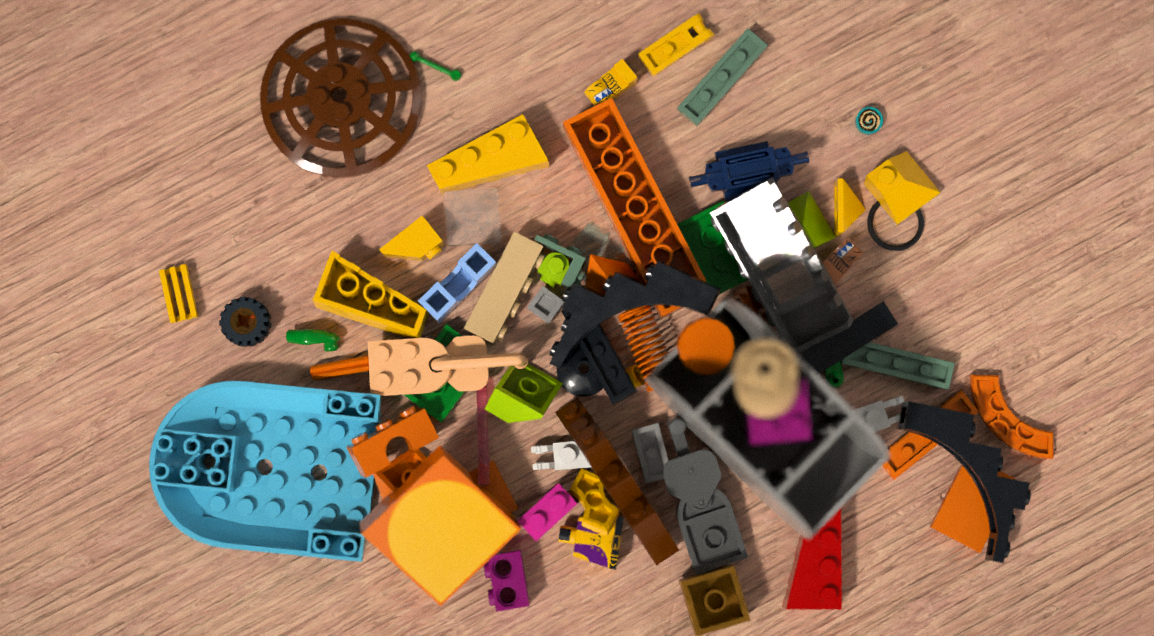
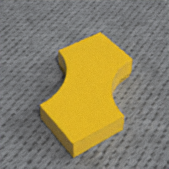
M581 468L569 488V494L578 499L584 508L582 526L608 536L619 516V509L607 500L604 494V485L598 476Z

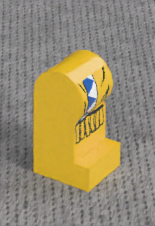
M621 59L612 69L601 76L599 80L591 84L584 91V94L594 106L610 98L615 100L637 84V76L626 62Z

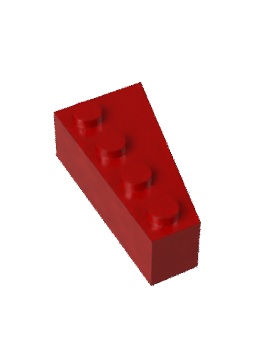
M840 508L811 540H807L800 535L792 570L789 575L786 595L782 604L783 608L842 610Z

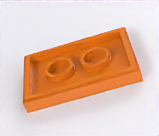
M960 465L929 527L981 553L990 534L988 517L978 488L965 468ZM1002 471L997 473L999 477L1017 480Z

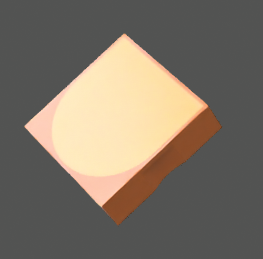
M441 445L411 472L402 486L387 495L360 521L361 534L440 606L521 530L517 518L490 492L481 488L471 478L468 471Z

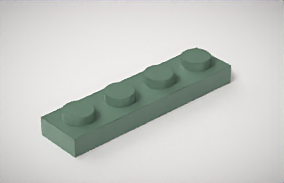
M747 28L682 101L677 110L698 127L766 50L768 45Z
M869 342L841 360L843 365L944 390H949L955 366L953 362Z

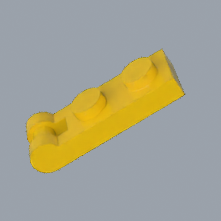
M699 13L638 53V57L653 78L715 36L710 28L707 29L703 24L704 19ZM695 29L698 36L693 38L688 31Z

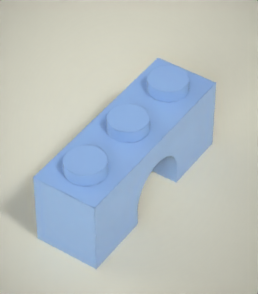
M478 243L457 262V266L445 279L439 283L436 282L418 300L439 323L497 265L496 261Z

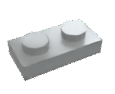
M656 423L631 430L645 483L664 479L663 468L668 462V457L659 424Z

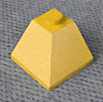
M907 151L886 160L867 174L864 181L866 188L879 201L896 225L900 224L941 193Z

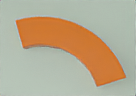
M969 375L971 394L975 407L990 431L1003 443L1018 452L1037 458L1053 459V431L1034 428L1019 420L1009 410L1000 389L999 375Z

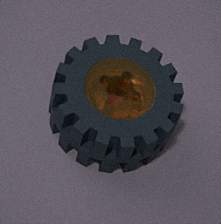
M240 297L239 299L231 300L230 304L224 306L225 309L220 314L221 320H219V325L222 328V334L230 342L243 347H252L264 341V337L268 336L269 328L272 325L270 323L271 315L261 302L250 297Z

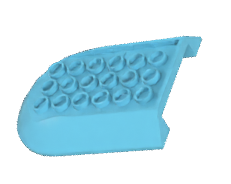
M224 381L199 388L181 399L168 412L155 434L149 461L150 480L155 498L161 510L175 527L190 538L210 546L362 562L367 539L361 534L360 521L372 510L375 479L373 475L367 478L360 475L346 446L352 444L351 439L358 434L366 432L368 435L377 430L375 426L381 422V395L246 381ZM209 454L216 459L215 466L210 470L204 465V459ZM264 459L270 460L273 465V469L268 475L261 474L258 469L259 463ZM319 464L327 469V476L321 481L313 477V469Z

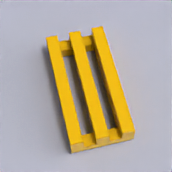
M183 264L178 267L174 266L166 270H159L170 323L173 324L198 318L188 266ZM182 272L189 304V314H186L177 275ZM168 275H171L180 316H176Z

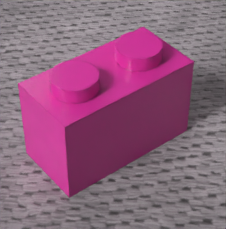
M558 483L525 513L518 522L537 541L577 505V502Z

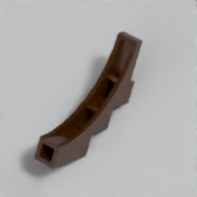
M577 397L556 411V415L656 566L678 552L677 545L659 516L579 398Z

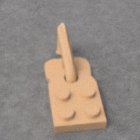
M474 335L455 337L447 347L430 338L368 341L370 394L393 396L432 393L441 389L447 382L458 391H477L484 388L488 383V367L515 366L517 369H523L528 365L529 360L524 353L488 355L486 342L481 337Z

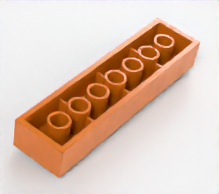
M610 98L564 121L563 129L642 283L647 284L648 280L645 279L647 270L651 264L655 265L657 261H663L706 281L613 99ZM654 305L660 319L684 308L670 305Z

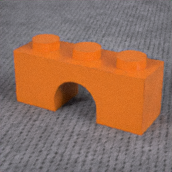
M408 407L399 413L400 418L392 422L390 419L384 420L375 426L376 431L368 435L366 432H363L351 439L352 444L346 446L361 476L367 478L391 465L386 455V446L394 437L400 436L403 438L408 448L413 451L439 438L424 408Z

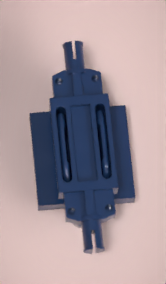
M768 141L718 151L714 153L716 162L706 164L705 174L689 176L690 186L693 188L707 184L711 192L722 191L724 200L727 202L771 177L777 183L781 177L791 176L794 165L809 163L808 152L805 151L791 155L787 147L774 150L773 147H769Z

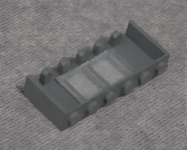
M773 177L717 206L710 212L714 228L718 232L721 231L726 240L725 247L730 255L735 256L739 263L738 269L742 277L748 279L753 287L752 294L758 303H762L765 308L767 321L772 327L775 326L779 337L796 354L850 328L854 319Z

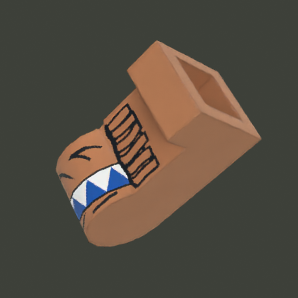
M848 238L822 262L834 282V286L864 253Z

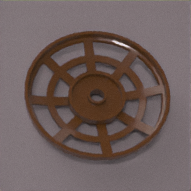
M345 18L328 19L313 23L298 30L286 39L269 61L262 79L260 91V106L264 125L271 140L278 149L294 164L306 171L333 178L356 177L367 174L395 158L407 145L415 131L420 117L422 102L421 85L417 70L402 45L389 33L375 25ZM334 26L358 27L378 36L368 47L354 41L336 40ZM324 28L325 42L309 48L298 59L285 52L300 37L314 30ZM386 43H389L400 55L408 70L410 79L394 81L387 64L377 54ZM337 48L352 49L363 54L354 65L339 62ZM326 50L327 65L314 71L304 64L313 55ZM279 60L290 67L284 82L283 99L268 103L269 80ZM371 60L380 68L386 82L369 83L363 70ZM298 72L309 80L306 94L291 97L292 84ZM336 89H344L347 92L346 98L341 102H335L332 99V94ZM412 90L411 113L401 133L389 124L395 109L396 92ZM387 93L386 108L382 117H379L370 110L372 95ZM308 105L315 118L307 130H305L298 122L293 108ZM285 110L291 126L301 136L293 151L285 145L277 134L270 114ZM362 119H365L374 126L364 136L352 140L350 126L357 124ZM323 125L339 128L341 142L324 141L318 139L316 135ZM381 132L395 142L379 157L365 164H356L354 149L370 143ZM310 144L324 150L343 151L346 167H324L311 163L302 157Z

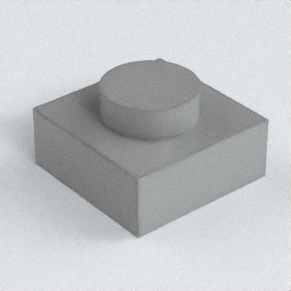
M542 286L527 306V309L547 324H550L565 302Z

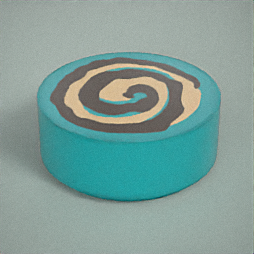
M874 107L863 108L855 118L856 128L865 135L875 134L883 124L881 112Z

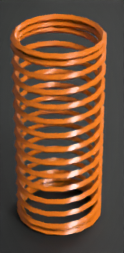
M650 305L633 308L617 317L620 323H624L621 327L626 329L624 334H630L626 337V340H631L628 345L633 346L630 351H637L633 354V357H639L635 362H642L637 367L639 369L644 368L639 373L646 374L642 377V380H646L645 378L654 370L650 368L659 365L664 359L649 364L646 363L669 353L665 351L645 358L666 348L664 345L643 352L664 342L663 339L639 347L661 337L662 334L635 342L659 331V328L633 336L657 325L656 322L630 331L655 319V317H651L628 325L652 314V311L644 313L650 310ZM646 381L644 385L647 386V392L654 391L650 386H648L649 384Z

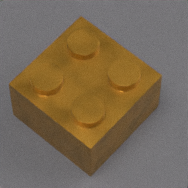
M730 564L679 580L696 636L750 621L734 565Z

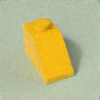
M421 216L379 250L385 257L424 261L427 258L432 260L443 251L441 247L445 244L425 218Z

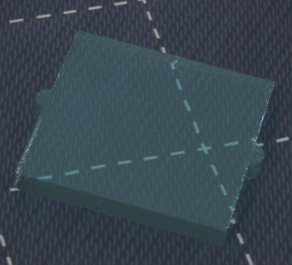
M589 223L570 244V246L583 251L582 257L586 258V263L582 269L586 271L583 278L585 282L590 254L616 260L623 252L608 239V235L601 234Z

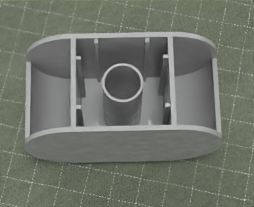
M726 297L706 318L720 321L728 327L733 335L734 351L727 366L714 374L703 375L695 373L684 366L676 347L645 379L674 414L683 420L686 426L769 508L801 536L811 540L860 487L890 459V452L873 429L779 336L742 304ZM758 340H773L785 345L793 353L797 362L798 380H806L811 439L750 444L748 415L736 396L733 376L734 361L738 353L745 346Z

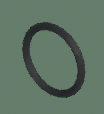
M877 201L870 209L867 218L868 231L872 239L882 248L891 251H902L912 247L920 239L924 229V218L920 209L916 211L918 217L917 233L911 241L903 245L887 244L876 235L873 228V217L876 210L880 207V202Z

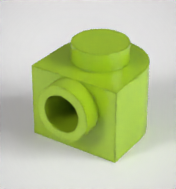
M550 253L544 258L537 270L538 274L542 275L540 280L551 287H554L555 284L562 286V281L570 266L569 261L561 253Z

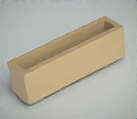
M516 232L513 233L464 327L465 331L481 337L492 345H495L497 340L502 342L508 331V327L505 324L509 316L514 318L521 305L517 301L521 293L527 294L534 280L530 278L534 268L539 269L546 257L543 254L544 247Z

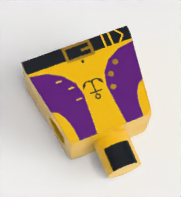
M583 516L578 518L577 528L560 526L558 542L574 544L573 556L616 570L623 516H618L608 536L583 527Z

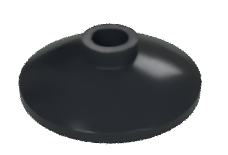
M579 344L565 367L557 368L558 380L563 383L562 387L575 396L588 397L599 393L603 386ZM581 364L588 365L589 372L581 374L578 370Z

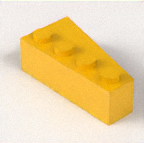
M522 114L428 164L427 167L443 195L474 187L478 184L498 181L505 177L549 168V161Z

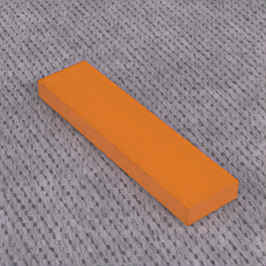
M959 390L940 406V408L974 415L979 412L962 390ZM907 432L887 448L891 457L882 467L895 480L938 444L918 434Z

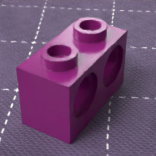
M521 550L495 554L484 565L485 578H491L492 589H488L490 606H495L496 612L528 607L530 602ZM501 559L508 560L511 563L512 569L507 575H502L496 570V564ZM505 587L513 588L516 592L515 600L512 602L503 601L500 596L501 590Z

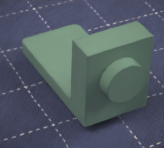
M544 233L543 237L536 235L534 239L536 243L554 252L561 253L566 258L572 260L562 281V286L568 288V286L572 287L574 283L581 284L586 274V271L582 270L586 263V258L582 257L583 251L570 245L567 249L557 245L559 240Z

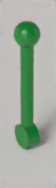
M416 51L411 52L409 55L412 61H419L449 75L455 82L461 79V73L458 70L451 71L421 57Z

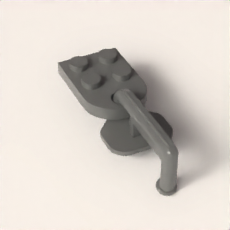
M675 415L669 416L667 418V425L678 457L669 460L665 464L663 477L669 493L680 499L677 504L676 517L695 574L698 575L748 558L731 503L726 495L716 488L721 479V471L715 455L704 449L690 453L684 435L685 422Z

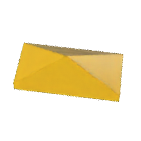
M838 178L834 182L835 236L842 235L866 211L843 178Z

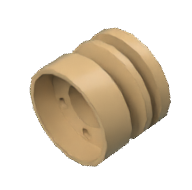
M758 340L748 344L738 353L733 367L735 392L740 405L748 413L758 417H775L785 413L793 406L798 395L797 362L793 353L785 345L773 340Z

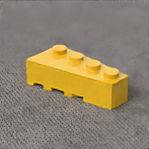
M331 250L313 298L316 308L408 339L421 338L428 319L425 308L398 291H394L385 285L384 282L376 277H372L352 262L350 263Z

